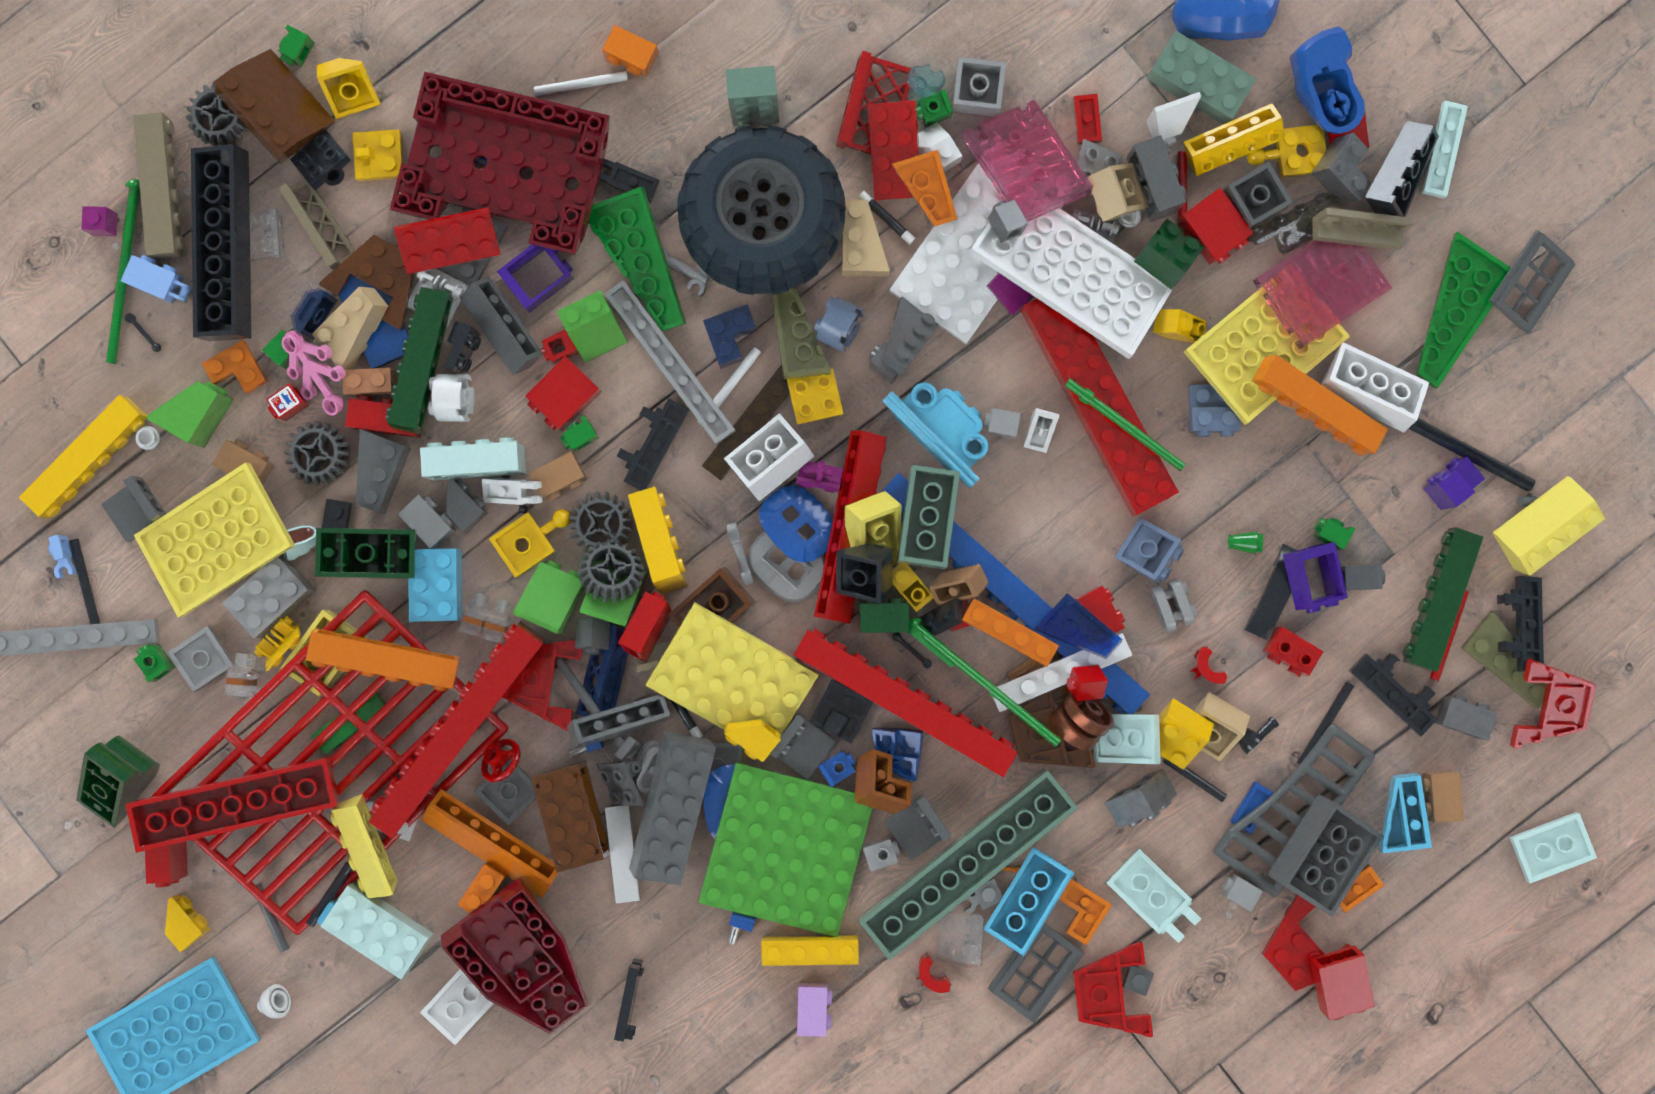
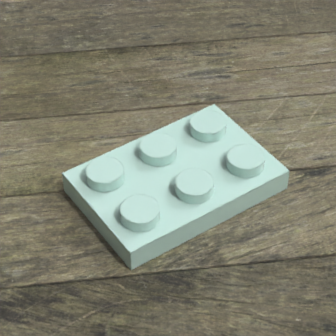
M1111 714L1114 721L1113 727L1106 735L1101 736L1099 742L1093 748L1094 762L1160 764L1159 715Z
M1578 812L1509 837L1526 882L1530 884L1597 858L1581 815Z

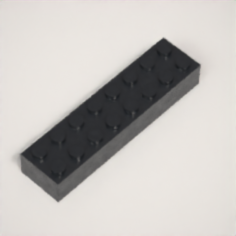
M234 144L191 148L193 337L209 342L252 339L249 151Z

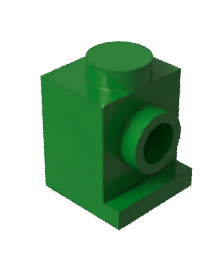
M287 24L285 29L288 31V34L281 39L279 44L280 49L278 52L281 54L279 59L289 66L296 64L302 67L315 42L307 34Z
M945 89L918 100L917 118L919 121L923 120L925 127L952 117L953 109ZM936 104L938 108L931 110L929 106Z
M585 415L580 417L583 422L578 423L576 421L566 427L567 431L560 437L566 449L571 448L572 451L577 452L599 438Z
M1320 517L1314 526L1316 531L1313 537L1323 543L1335 542L1337 550H1344L1355 528L1352 526L1344 528V523L1335 518L1324 519Z
M150 644L142 646L136 651L138 656L133 659L146 676L147 682H157L176 668L160 645L150 646ZM152 658V665H150L147 659Z

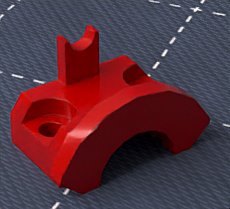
M1203 646L1196 650L1194 657L1197 660V667L1190 670V672H1195L1196 674L1194 679L1202 675L1212 683L1225 684L1228 678L1225 671L1214 672L1209 668L1208 659L1213 653L1208 646Z
M928 952L920 957L919 976L916 979H921L923 982L922 987L925 985L931 991L937 993L950 992L952 984L946 975L937 978L930 974L929 970L933 960Z

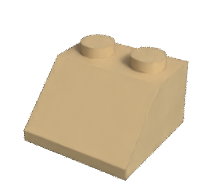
M1133 163L1109 166L1087 177L1089 190L1097 204V213L1103 222L1115 220L1148 208Z
M1208 692L1194 709L1196 713L1214 723L1209 742L1201 751L1221 761L1245 735L1250 716Z

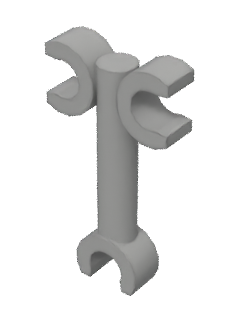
M663 247L668 266L692 278L693 280L687 285V290L691 291L694 285H699L700 291L698 296L702 297L705 293L704 285H706L710 277L699 266V271L671 257L668 250Z
M736 522L727 524V532L735 552L744 586L753 583V578L741 543Z

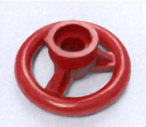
M502 739L485 750L481 763V773L485 780L499 782L512 774L521 756L519 744L512 739ZM504 746L512 747L510 751H503L501 748ZM512 758L509 766L501 773L502 767ZM489 764L492 766V775L488 771Z

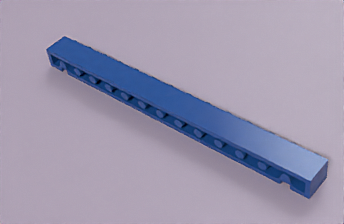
M898 473L882 492L886 491L902 505V521L908 480ZM953 521L948 556L953 560L951 565L955 569H960L961 567L980 564L988 580V585L985 587V590L989 592L987 597L996 605L999 603L1007 608L1005 613L1014 621L1018 618L1028 629L1059 645L1056 650L1060 655L1058 660L1094 645ZM1115 663L1102 668L1108 680L1103 699L1105 700L1108 697L1115 703L1112 707L1119 714H1134L1150 694Z

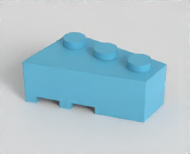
M1418 773L1392 775L1381 832L1383 838L1378 848L1381 853L1432 848L1421 775Z

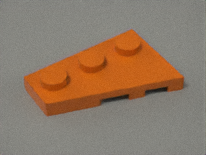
M938 150L891 164L933 226L957 220Z

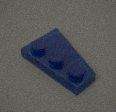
M1068 593L1035 627L1036 631L1105 659L1122 643V638Z

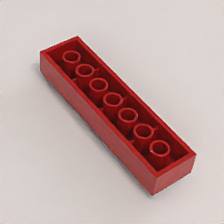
M329 756L134 800L125 804L135 851L138 853L337 807L340 804Z

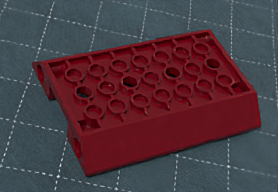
M424 71L413 114L417 126L407 165L401 164L389 210L429 220L440 217L448 204L471 210L489 207L490 214L533 224L529 244L576 255L586 234L608 146L610 116ZM433 147H441L442 152L439 157H430V150ZM480 157H485L487 165L482 169L476 168V160ZM525 168L533 170V175L528 180L521 178V172ZM570 179L579 181V186L576 190L570 191L567 189L566 184Z

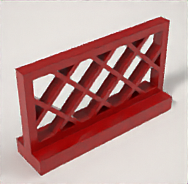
M862 51L858 56L836 147L843 149L847 147L871 155V148L866 147L871 144L870 134L866 128L869 126V122L864 125L859 116L860 112L866 109L868 104H875L880 100L887 103L886 97L894 92L898 94L901 101H907L914 69L871 56L872 53ZM872 65L882 66L886 74L875 79L871 72ZM898 71L907 74L906 82L900 86L897 85L892 74ZM888 77L894 89L884 94L878 82ZM874 85L880 97L870 102L865 92L867 88ZM863 130L869 142L863 145L853 143L855 133Z

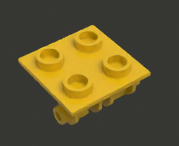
M833 368L829 375L823 374L820 376L787 379L797 425L843 415Z
M289 616L280 618L273 628L270 629V632L279 641L266 634L265 637L267 639L263 637L255 646L256 650L254 653L259 657L266 656L265 670L267 672L272 666L276 668L283 661V654L288 649H294L300 641L299 622H296L293 626L292 623L294 621Z

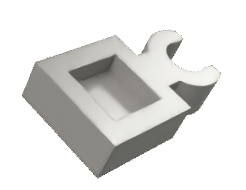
M994 877L974 892L975 894L965 899L971 901V905L965 908L964 911L966 914H969L979 904L982 910H985L1000 902L1003 896Z

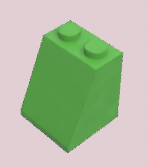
M601 290L557 311L566 332L585 363L628 343Z
M197 381L154 410L146 419L183 441L204 448L234 399L227 396L229 391L217 384L215 385L209 381L203 384Z
M606 559L599 561L598 564L605 562ZM609 565V573H611V578H613V570H611V565ZM642 572L643 581L639 582L640 588L638 590L633 589L634 595L632 597L626 594L624 602L618 597L615 603H612V598H607V601L603 603L601 596L594 600L593 593H586L579 612L627 627L637 608L648 572ZM625 576V579L617 581L616 585L624 582L629 576Z
M548 560L547 564L544 562L539 563L513 614L556 634H563L585 587H582L580 584L581 579L578 577V572L571 569L569 573L560 570L562 565Z

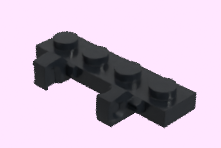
M668 398L663 409L657 407L655 412L643 406L639 415L651 421L649 427L652 429L640 451L636 450L632 454L622 448L619 450L617 457L627 462L625 468L629 470L623 482L640 491L647 489L689 412L688 408Z
M1518 576L1515 577V589H1510V594L1497 595V605L1503 603L1506 606L1512 605V611H1516V636L1513 637V642H1498V652L1512 653V658H1517V672H1525L1527 659L1544 664L1542 578Z
M1389 653L1383 660L1378 658L1376 661L1368 654H1364L1348 671L1418 736L1422 737L1438 720L1428 711L1431 705L1427 703L1436 693L1429 686H1424V690L1416 695L1404 689L1393 678L1394 674L1391 672L1396 661H1401L1394 654Z

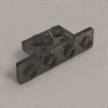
M1328 192L1320 193L1313 200L1296 205L1290 212L1277 215L1272 221L1254 227L1252 229L1253 234L1247 239L1253 244L1258 245L1274 236L1279 252L1284 255L1313 240L1312 217L1325 208L1339 202L1338 197Z

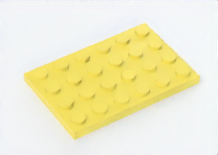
M1288 265L1187 348L1184 353L1243 424L1246 425L1277 399L1272 394L1268 395L1258 389V385L1252 382L1264 357L1278 355L1307 374L1350 336L1294 269Z
M251 463L242 464L134 535L178 618L191 613L295 546Z
M694 602L646 681L645 686L724 729L727 723L761 719L778 731L781 737L819 674Z

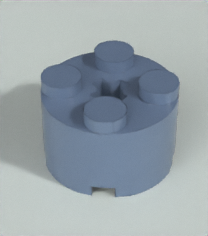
M830 297L825 306L827 311L823 318L820 317L817 320L814 330L817 331V340L841 352H845L844 346L849 348L858 333L861 324L857 321L859 316L864 317V309L839 297Z

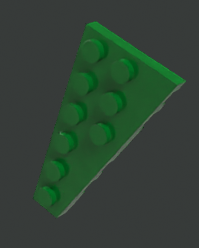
M644 187L636 188L594 204L588 222L591 225L590 228L600 238L605 250L624 277H627L635 293L643 300L646 309L660 329L667 331L686 324Z
M1459 232L1453 235L1415 375L1429 382V385L1435 389L1442 383L1493 307L1489 300L1511 268Z

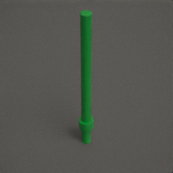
M1071 378L1066 382L1064 386L1079 396L1078 399L1085 405L1087 403L1177 470L1181 471L1186 464L1096 398L1094 396L1095 393L1090 389H1084Z

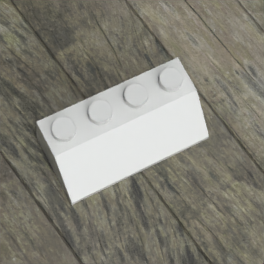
M1342 343L1327 368L1321 385L1369 417L1404 433L1418 419L1429 382L1346 343Z

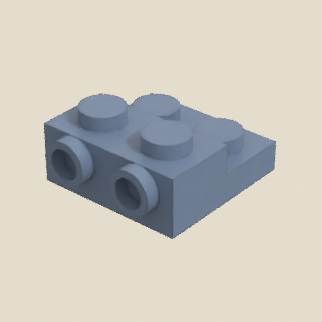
M1212 385L1188 386L1189 433H1196V437H1209L1210 433H1220V437L1234 436V432L1240 431V419Z
M1140 517L1115 558L1147 579L1159 584L1161 580L1165 582L1171 573L1169 567L1173 560L1179 561L1184 553L1183 543L1180 539Z

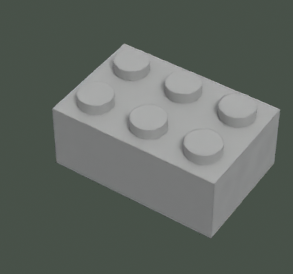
M280 555L261 567L222 604L254 639H261L270 633V629L273 628L280 618H285V616L291 614L316 590L290 561H286L284 556Z

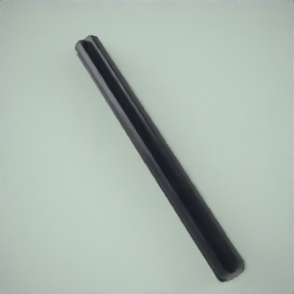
M1419 418L1408 428L1463 458L1468 457L1472 463L1525 491H1531L1536 483L1533 478Z

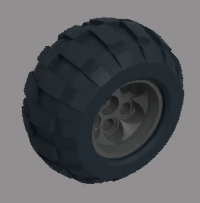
M752 125L737 128L734 133L722 138L719 136L706 145L705 150L697 159L695 158L684 174L685 178L677 200L681 236L694 262L698 264L707 276L720 285L723 284L735 289L739 293L748 295H775L788 292L789 289L802 283L805 284L818 275V272L832 259L839 246L846 214L844 190L838 173L830 159L826 158L817 149V145L802 135L797 136L787 132L785 128L768 125V128H752ZM762 183H767L771 187L767 192H760L758 186ZM739 193H746L749 197L745 202H739L736 200V196ZM784 196L789 198L790 202L786 206H780L777 200ZM764 209H766L767 216L765 217L762 215L759 218L757 211H763ZM738 216H743L746 218V223L742 226H737L733 223L734 219ZM779 220H784L788 223V226L783 230H779L775 227V223ZM757 230H763L766 236L761 240H757L753 237V234Z

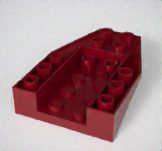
M520 877L441 935L442 949L487 1000L548 1034L588 1006L564 936Z

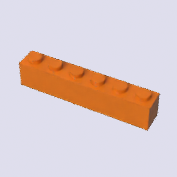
M1278 355L1264 357L1252 379V382L1258 385V389L1268 395L1272 394L1278 398V403L1293 408L1299 417L1313 421L1317 429L1325 432L1328 431L1333 435L1334 440L1352 447L1351 451L1358 455L1375 454L1388 431L1386 427Z
M315 628L311 631L306 660L312 661V665L317 667L332 665L336 666V670L351 672V669L361 671V675L375 677L378 674L385 676V679L389 681L399 682L400 679L408 680L409 684L414 686L429 684L434 685L433 688L436 690L448 691V688L453 689L455 685L460 657Z
M442 789L430 802L422 818L423 822L514 881L520 877L528 889L540 898L544 897L559 872L556 873L553 861Z

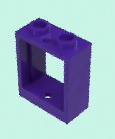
M531 245L497 271L529 313L574 279L570 274L573 271L572 267L565 259L560 261L556 256L559 252L557 250ZM545 250L564 275L531 300L512 275Z
M1335 542L1318 544L1283 554L1296 610L1306 609V613L1320 611V606L1324 605L1325 608L1339 605V600L1348 598ZM1317 557L1326 595L1312 599L1303 561Z

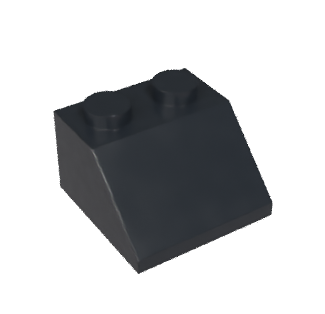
M870 543L839 549L836 552V592L881 604L892 590L893 548Z

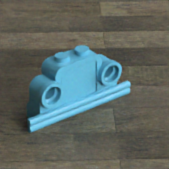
M925 382L917 384L903 401L891 391L882 400L892 411L891 415L946 470L959 471V479L970 489L980 479L970 468L988 450L986 438L978 434L982 429V421L980 419L982 415L973 406L969 408L963 402L965 398L957 390L942 389L937 393L933 385Z

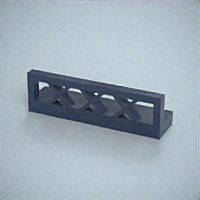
M610 624L609 649L599 651V654L602 653L603 655L600 664L598 663L599 654L590 655L583 682V687L601 712L616 707L628 654L618 643L626 628ZM596 676L597 683L596 686L593 688L592 681L593 678ZM579 698L576 714L584 717L591 715L590 712L585 711L586 707Z

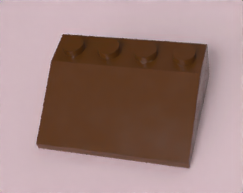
M272 49L232 67L213 81L216 94L279 164H282L311 142L317 135L335 123L330 114Z

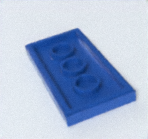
M351 276L340 295V300L343 303L358 287H374ZM375 288L389 306L393 298ZM380 321L376 331L372 332L367 342L368 347L366 351H363L371 369L380 368L404 357L403 343L409 337L405 324L402 331L388 323Z

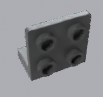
M132 475L123 480L127 487L102 503V507L126 542L133 541L136 533L166 514L143 478Z
M798 713L770 754L776 759L778 757L805 779H809L834 746L835 740Z
M923 794L913 800L910 807L891 815L885 820V824L910 860H913L940 840L946 841L952 837Z

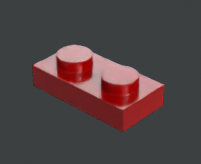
M1098 94L1074 96L1077 145L1082 144L1083 139L1092 143H1101L1102 133Z

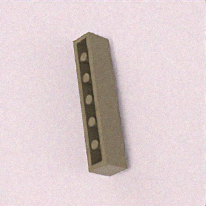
M162 112L133 115L146 256L154 260L183 257L182 250L185 248V243L180 232L183 220L178 210V203H180L181 198L176 188L178 170L174 166L176 147L172 143V134H174L173 122Z

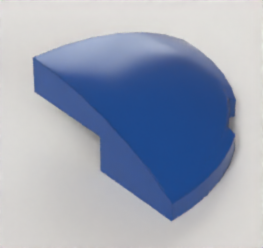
M873 728L872 736L875 749L893 755L892 772L904 779L916 781L922 752L923 731L903 728Z

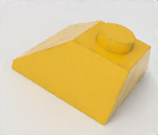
M338 58L317 65V79L336 119L381 105L362 61Z

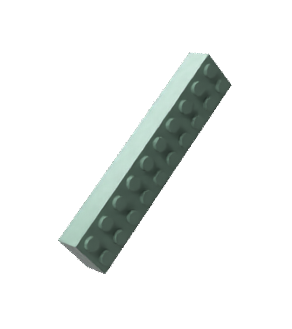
M1045 768L1042 769L859 917V923L889 960L892 959L1077 810L1078 807L1050 772Z

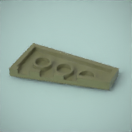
M791 288L788 292L771 295L783 379L831 374L829 364H827L824 358L823 350L820 344H818L811 323H809L796 288Z
M1490 611L1462 645L1461 649L1534 708H1539L1543 703L1547 683H1527L1523 679L1525 672H1517V658H1512V653L1498 652V642H1513V636L1494 611Z

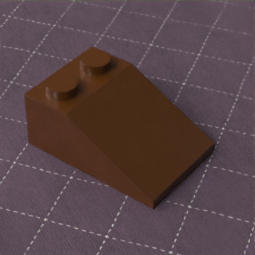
M722 567L667 616L679 628L695 602L733 623L751 608L756 601L726 567Z

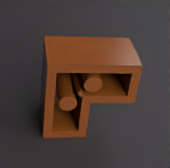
M872 749L857 757L855 803L896 814L911 806L912 784L892 778L893 755Z

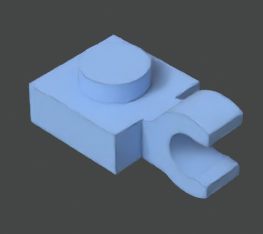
M55 535L48 537L50 542L48 546L49 552L54 557V560L58 561L54 568L56 578H64L62 571L65 567L69 575L76 574V568L71 561L73 556L68 536Z

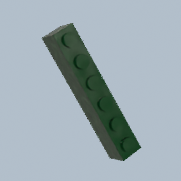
M420 287L419 294L415 295L413 303L415 308L414 316H411L408 322L410 333L408 339H405L403 343V361H400L397 367L399 378L397 384H394L392 388V407H388L386 413V421H388L392 429L421 434L431 394L429 380L431 377H435L453 302L449 292Z
M1457 527L1448 528V531L1444 532L1441 538V544H1443L1441 551L1436 555L1433 562L1435 567L1433 575L1429 576L1426 582L1427 592L1425 598L1421 599L1418 606V611L1420 612L1418 619L1413 622L1410 629L1412 634L1410 642L1403 649L1404 663L1429 672H1438L1483 536Z

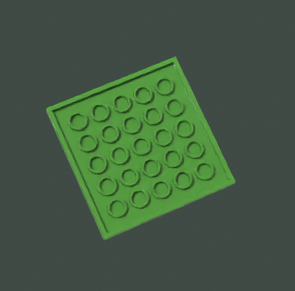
M736 762L698 903L838 937L872 807L855 803V792Z

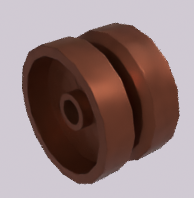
M1072 693L1066 697L1064 704L1059 705L1051 716L1052 724L1059 735L1072 746L1084 751L1092 750L1099 742L1101 736L1106 735L1114 724L1111 713L1099 699L1076 702Z

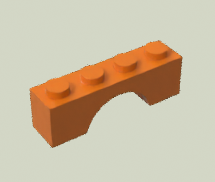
M974 598L970 600L962 615L963 622L1005 643L1045 667H1048L1059 647L1054 642Z

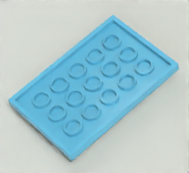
M215 956L85 1030L120 1094H169L261 1040Z

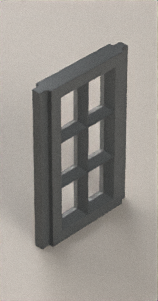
M1535 230L1489 301L1518 328L1530 334L1576 264L1544 233ZM1542 245L1549 254L1538 268L1531 260ZM1554 256L1560 262V265L1552 277L1549 278L1543 270ZM1527 266H1529L1536 273L1527 287L1524 288L1517 281ZM1539 276H1541L1547 284L1539 297L1535 298L1529 291ZM1515 286L1522 294L1513 308H1511L1504 301ZM1527 296L1534 304L1523 319L1516 311Z
M1044 923L1026 955L1022 956L1014 950L987 989L1035 1023L1085 953ZM1044 933L1054 942L1042 957L1033 950V947ZM1059 944L1068 951V954L1060 965L1056 967L1047 959ZM1030 953L1040 962L1030 976L1027 977L1018 968ZM1044 964L1053 970L1054 973L1042 988L1033 981V978ZM1016 974L1025 982L1013 997L1003 989L1012 976ZM1028 985H1031L1039 991V994L1028 1008L1018 999Z

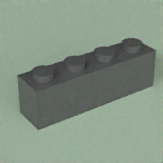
M486 277L473 282L460 297L461 301L511 373L515 375L529 369L543 353L492 279Z
M659 694L572 720L567 729L575 750L663 723L670 717V713L664 696Z

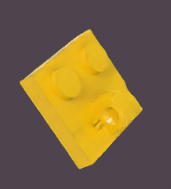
M396 129L352 133L355 179L357 181L397 179L400 166L403 164L402 132Z

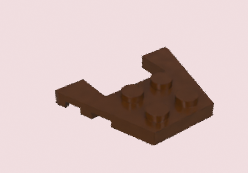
M373 235L321 280L319 285L340 297L351 276L358 278L393 298L381 320L402 331L414 273H406L398 247Z
M1067 684L1041 694L1022 706L1025 711L1061 739L1056 747L1013 712L1008 715L1020 762L1086 768L1096 767L1092 750L1084 751L1077 748L1066 751L1063 738L1052 724L1051 716L1056 710L1054 704L1065 701L1066 697L1071 693L1068 691Z

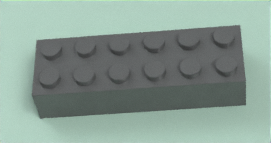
M663 731L629 866L635 879L681 885L716 747L709 739Z

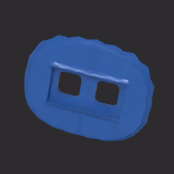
M794 484L781 487L763 501L759 511L760 523L769 538L786 556L794 561L804 563L814 561L827 552L833 519L823 504L814 495L810 494L806 488L798 487ZM789 506L794 507L799 513V517L791 523L787 522L782 516V512ZM805 524H808L815 532L808 540H803L797 533V530Z
M735 764L721 766L711 772L708 777L703 797V808L708 831L714 839Z

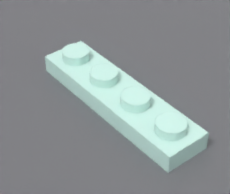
M1449 101L1442 103L1436 126L1439 137L1427 165L1422 194L1443 199L1447 197L1468 106Z

